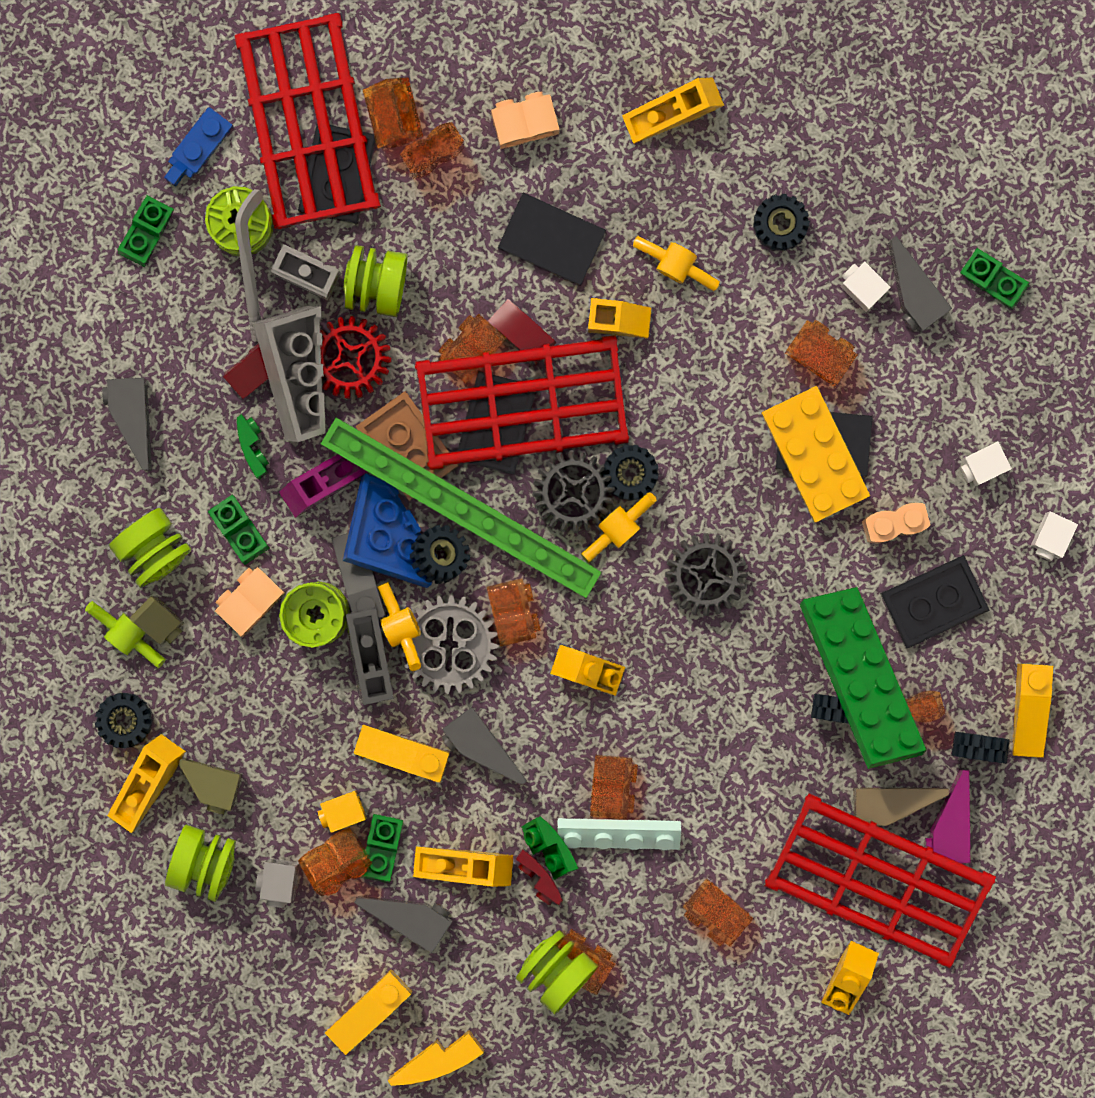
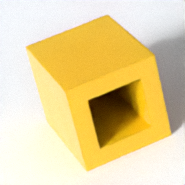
M357 790L322 802L320 804L322 810L317 811L323 828L329 827L331 833L367 819Z

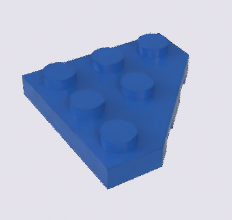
M365 473L360 480L343 561L425 588L430 587L432 582L425 581L426 575L421 578L417 575L421 570L419 567L413 569L411 564L416 561L415 559H410V554L414 551L411 549V546L416 542L415 539L421 535V528L410 510H406L398 497L400 493L397 488L378 477Z

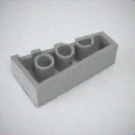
M305 306L253 323L285 440L301 442L326 433L324 393H322V376L324 374L320 345H322L319 321L321 306Z

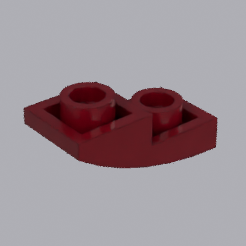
M509 299L488 320V323L518 350L541 348L544 344H549L550 346L556 344V341ZM536 360V361H532V362H533L535 365H537L540 360Z
M259 343L249 350L247 356L224 372L223 378L242 399L268 379Z
M523 848L516 857V860L520 862L518 868L531 878L535 874L540 876L534 885V888L538 890L536 896L550 906L553 902L560 905L563 901L562 896L553 878L543 865Z

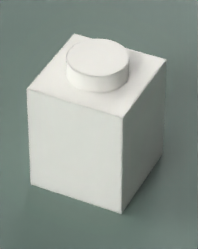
M866 262L860 267L854 263L842 275L846 281L840 286L865 312L891 288Z
M999 442L961 459L964 465L960 467L967 483L973 482L974 486H978L1012 469Z
M1053 512L1045 513L1031 543V546L1037 549L1035 554L1049 561H1052L1054 557L1057 559L1063 558L1078 524Z

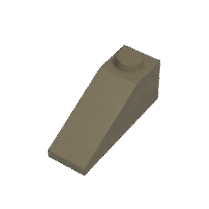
M853 788L854 816L869 823L873 821L877 823L876 826L878 827L888 826L948 796L949 789Z

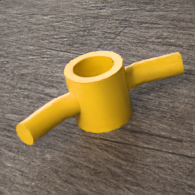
M639 236L634 240V248L660 260L656 270L664 276L681 284L689 276L712 291L718 288L719 280L693 265L697 256L690 250L673 242H670L667 250Z
M648 492L627 512L621 506L614 510L598 525L604 533L581 553L582 558L587 563L591 562L612 542L619 549L641 529L635 521L657 501L656 497L651 492Z
M386 582L377 587L389 613V616L380 619L381 626L392 647L401 644L409 669L411 671L419 670L421 663L412 640L421 635L419 625L409 607L400 610L389 582Z

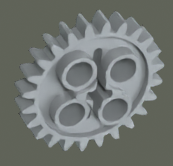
M453 595L449 596L448 603H444L441 596H437V605L435 606L429 600H426L427 610L423 611L418 607L415 608L419 616L416 620L421 635L412 640L421 663V668L414 672L412 678L415 679L422 675L424 677L422 681L423 687L430 681L433 682V692H437L440 685H444L446 694L450 693L451 686H455L458 693H462L463 683H466L471 689L474 688L472 679L477 678L483 682L484 678L480 672L482 670L491 672L492 669L486 663L488 660H497V657L490 654L492 649L499 648V645L491 643V639L496 637L498 632H489L488 630L494 621L484 622L483 618L487 611L483 610L477 614L475 612L477 603L474 602L468 608L466 606V597H462L459 604H457ZM452 617L454 619L453 641L458 642V648L452 649V669L450 672H447V650L441 647V641L447 640L448 618ZM435 619L441 621L444 627L443 633L438 637L428 635L426 630L427 624ZM462 621H470L474 626V634L470 638H461L457 633V626ZM431 650H436L442 655V663L437 668H431L425 662V656ZM466 651L472 655L473 663L470 668L460 669L457 666L455 660L460 652Z

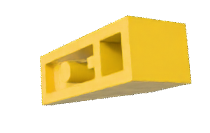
M713 77L697 78L622 115L632 142L635 144L700 118L724 106V103Z
M1017 664L1012 756L1044 757L1052 697L1053 666Z
M362 725L353 754L440 783L450 752Z
M162 734L145 745L107 816L130 833H133L173 776L180 759H182L186 751Z
M416 846L413 877L491 887L511 886L514 855Z
M391 969L341 1016L325 1034L347 1055L411 995L412 990Z

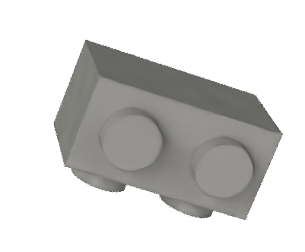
M271 858L264 862V870L257 874L255 891L260 892L261 900H267V906L285 908V905L295 900L300 862Z

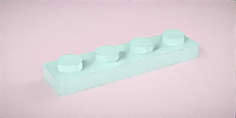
M558 818L557 833L568 848L680 850L681 821Z

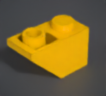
M591 298L588 332L648 339L651 308L624 301Z
M560 645L550 674L616 696L625 667Z
M850 941L838 962L821 1003L850 1015L871 981L879 953Z

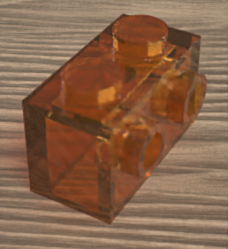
M408 77L385 79L363 89L378 149L400 147L423 137Z
M807 320L785 351V354L835 388L858 354L853 352L855 347L847 340L840 337L837 341L828 334L830 330L824 324L817 320H814L813 323Z

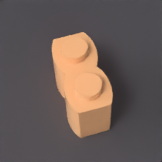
M542 92L526 95L525 101L514 103L512 99L498 102L495 104L496 108L491 110L500 149L559 134L560 129L551 96H543Z
M910 503L896 509L894 512H876L866 517L862 524L867 542L876 544L892 540L898 535L908 536L922 532L930 526V521L925 504Z
M259 567L254 571L248 568L237 579L240 583L237 589L232 593L227 590L215 602L219 606L215 612L241 637H244L285 594Z

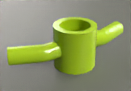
M93 601L86 606L85 611L109 629L104 638L119 651L128 656L135 649L157 668L164 664L166 659L142 640L146 633L133 623L127 614L123 613L117 620Z

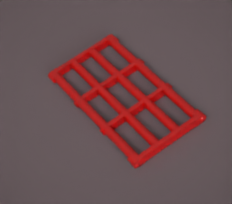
M340 13L252 32L239 33L234 36L237 50H240L250 97L248 105L252 107L262 155L260 163L264 165L274 213L272 215L274 229L287 228L293 225L381 207L379 195L375 193L365 146L367 138L362 132L353 89L355 81L354 77L350 75L341 32L343 24ZM328 24L339 79L321 83L310 28ZM298 31L309 86L291 89L280 34ZM268 37L279 92L262 96L250 41ZM341 88L351 138L333 142L323 92ZM311 94L321 144L304 148L293 98ZM282 101L292 150L274 154L263 104ZM353 146L365 202L347 205L335 149ZM324 153L335 208L317 212L305 156ZM294 159L305 214L287 218L276 163Z
M616 335L601 337V340L556 346L544 344L541 348L496 354L483 352L481 356L435 362H430L429 360L416 361L415 369L419 383L427 445V466L429 470L442 469L445 465L489 459L501 461L504 457L555 450L556 453L563 452V449L614 443L615 445L629 443ZM610 351L612 369L556 377L553 375L552 358ZM544 360L546 378L493 385L491 366ZM484 368L486 386L427 394L425 375ZM613 381L614 400L557 407L555 389ZM548 390L550 408L497 415L495 397ZM488 398L490 414L488 417L431 424L429 406ZM617 411L619 430L561 437L559 419ZM552 420L553 439L501 445L499 427ZM490 428L492 430L494 447L435 454L433 436Z
M808 793L780 855L768 878L765 880L764 886L776 892L780 890L825 910L826 914L830 916L834 914L883 936L882 939L886 941L890 939L937 960L938 964L950 969L978 911L995 883L996 876L985 871L979 872L934 852L933 848L929 846L925 848L876 826L877 823L873 821L869 823L826 804L821 801V798ZM812 810L863 833L864 835L858 847L854 848L803 825L808 811ZM796 836L851 859L845 874L790 851ZM870 838H875L920 858L914 873L864 852ZM784 861L839 885L832 900L777 876ZM929 862L982 886L976 900H971L922 878L921 875L927 863ZM860 863L907 884L901 899L851 878L857 864ZM845 889L895 910L888 925L839 904ZM914 889L921 890L968 911L969 913L962 927L908 903ZM904 914L956 937L950 951L947 952L896 929L895 927L901 915Z

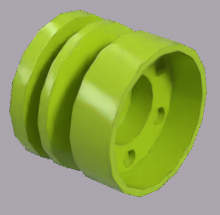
M233 186L221 190L212 197L206 208L205 224L209 235L221 250L232 256H240L235 223L232 222L234 221L233 215L238 213L241 205L252 192L251 189L246 187ZM263 199L253 211L248 221L252 255L257 254L268 244L273 233L271 211Z
M356 245L345 272L343 286L345 309L353 310L357 297H361V312L367 310L370 300L373 299L376 300L377 314L397 317L402 301L408 255L406 253L387 251L383 262L377 263L376 248H370L367 261H364V246Z
M157 508L144 515L121 532L109 544V548L120 562L129 560L132 557L137 560L128 570L130 576L141 570L145 571L135 581L140 588L149 583L159 581L171 573L192 550L188 543L176 549L173 548L183 538L180 533L169 538L164 536L173 523L161 508Z
M317 581L298 585L288 592L281 603L279 618L282 629L290 640L300 646L314 648L332 643L341 637L347 628L345 614L351 613L348 600L340 589L330 583ZM320 606V612L324 614V618L317 619L315 622L314 615L310 611Z
M186 824L175 846L166 875L165 886L185 892L191 881L194 880L197 881L196 896L201 897L206 886L209 885L208 900L216 902L220 893L226 887L235 861L234 849L236 840L228 838L223 850H219L221 835H215L210 845L207 846L204 845L205 830Z
M560 930L548 939L543 940L524 961L521 971L516 976V980L521 984L531 975L535 977L527 988L529 992L536 990L542 984L546 987L540 1002L554 1015L573 998L599 967L584 952L571 960L568 955L575 944L572 941H569L560 950L558 945L565 937V934Z

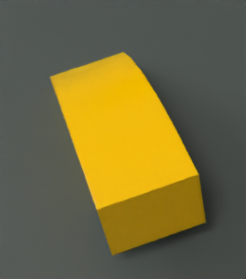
M470 1030L446 1049L437 1039L392 1074L388 1082L391 1086L409 1085L444 1076L469 1064L482 1055L484 1049Z

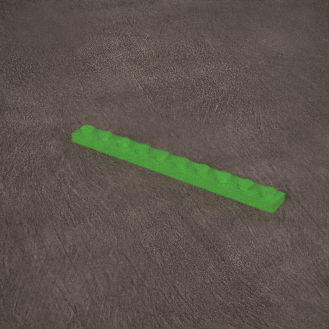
M335 418L321 442V445L585 598L588 597L602 573L600 570L338 418Z

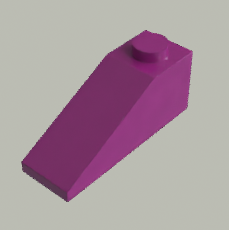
M337 454L290 481L279 494L296 518L350 485L365 473L367 474L368 471Z
M959 769L949 790V795L946 796L930 829V838L924 839L925 848L929 846L933 848L934 852L959 863H971L969 770Z

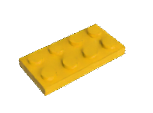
M817 386L761 412L814 523L870 496Z

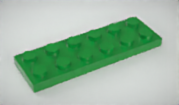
M858 587L803 599L800 603L801 610L867 768L871 769L922 756L927 751Z

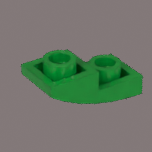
M146 195L132 219V226L117 249L118 254L145 267L174 209Z
M976 248L960 272L971 283L1011 310L1015 308L1029 287L1028 281L1003 267V263Z
M241 414L237 417L240 445L250 469L255 477L260 480L269 473L265 468L269 462L260 449L254 452L252 447L261 442L258 434L262 431L252 417L246 419Z
M233 494L208 511L244 565L270 549Z
M373 814L360 873L361 878L390 884L403 820Z
M541 816L521 826L524 832V840L530 847L532 855L543 852L545 864L554 880L578 869L563 839Z

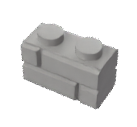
M284 244L271 269L273 276L326 301H329L341 276V272L330 265H324L323 262Z

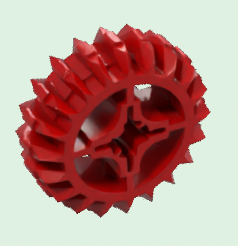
M350 316L348 326H345L343 318L339 317V328L335 329L333 324L328 322L326 325L331 332L326 335L324 331L320 330L323 339L322 345H320L321 364H323L324 374L322 380L324 378L327 379L322 388L327 391L334 385L333 395L336 397L339 396L341 389H345L344 395L346 399L351 398V390H356L357 397L362 398L361 388L366 387L367 391L371 394L374 392L373 387L370 385L373 380L380 386L383 384L381 378L377 376L378 373L383 375L389 374V370L381 367L382 363L389 364L392 362L391 357L382 356V353L390 351L391 348L389 345H379L386 339V336L380 334L374 337L373 335L377 332L378 327L374 324L367 331L368 321L364 318L358 327L356 326V318L354 316ZM355 333L364 336L369 341L357 346H351L345 342L342 335ZM334 340L338 346L339 355L332 361L331 365L326 367V351ZM342 345L352 354L358 353V357H355L357 360L356 365L359 368L358 371L349 362H342V358H346L343 355L345 352L341 347ZM374 349L375 363L370 373L366 375L361 366V361L370 350ZM349 369L355 373L359 380L343 382L332 375L337 371Z

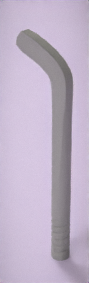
M256 189L245 199L235 220L251 339L254 342H258L253 323L260 321L261 316L248 221L253 211L263 199V193Z

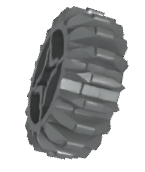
M570 450L568 453L569 460L564 461L563 455L558 453L556 455L559 462L557 465L551 459L546 460L547 466L551 469L549 472L539 468L538 473L545 477L544 481L534 479L533 484L542 487V491H534L532 496L536 498L542 497L543 501L535 504V508L541 509L544 506L546 507L547 511L542 513L541 518L544 520L551 514L554 517L550 523L552 528L556 526L559 520L563 522L562 532H566L568 524H573V532L578 533L579 523H583L585 530L589 531L591 527L588 520L593 519L597 525L601 523L600 518L596 515L598 512L608 516L609 511L602 507L603 503L609 505L614 503V499L605 497L606 493L615 492V487H605V482L611 481V476H601L600 473L605 471L604 464L600 465L598 469L593 467L597 462V457L593 456L589 463L584 462L586 452L582 451L580 459L574 460V451ZM580 467L590 473L580 480H572L564 474L562 469ZM555 476L561 484L563 492L551 504L548 498V486L552 477ZM563 479L573 487L580 486L585 481L587 482L581 487L582 491L579 492L582 494L580 499L584 504L575 497L567 498L561 502L566 497L565 493L568 492L565 489L567 485ZM596 480L599 486V499L593 508L586 499L584 492ZM569 503H574L585 512V515L568 517L560 514L558 510Z
M708 533L703 534V543H699L696 535L691 536L693 543L691 547L685 540L681 541V547L685 551L681 553L679 550L673 549L672 554L678 560L677 562L667 560L666 564L675 567L674 572H665V577H674L675 581L667 584V589L677 587L679 591L672 596V599L677 600L682 596L685 599L680 605L682 609H685L689 602L694 604L691 609L692 614H696L699 606H702L704 616H709L710 606H713L716 614H720L721 608L719 604L722 602L727 609L732 608L728 598L731 596L734 600H740L741 596L734 592L735 588L741 590L746 588L745 584L738 582V578L748 577L747 572H738V567L746 565V561L740 560L736 562L734 559L741 551L736 549L730 553L728 551L732 545L730 540L723 547L720 546V535H716L714 543H709L710 537ZM709 549L708 556L702 565L696 566L684 563L691 553L697 550ZM718 553L729 563L731 578L717 571L715 565ZM711 559L710 568L713 569L711 572H714V576L721 578V580L709 579L701 590L703 583L700 581L701 577H698V573L691 571V569L696 571L704 570ZM681 572H685L696 579L697 588L694 597L684 588ZM711 584H720L728 587L726 592L717 599L703 600L706 590Z

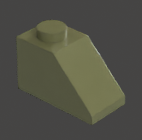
M150 596L129 618L160 645H163L166 641L172 644L183 632L180 627L184 622L159 597Z
M185 758L180 759L179 766L200 803L207 804L206 810L223 815L225 810H233L243 774Z

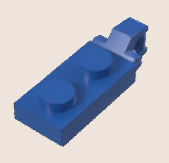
M208 107L172 153V157L168 162L173 166L164 177L166 181L176 187L185 175L191 179L194 174H198L234 126Z

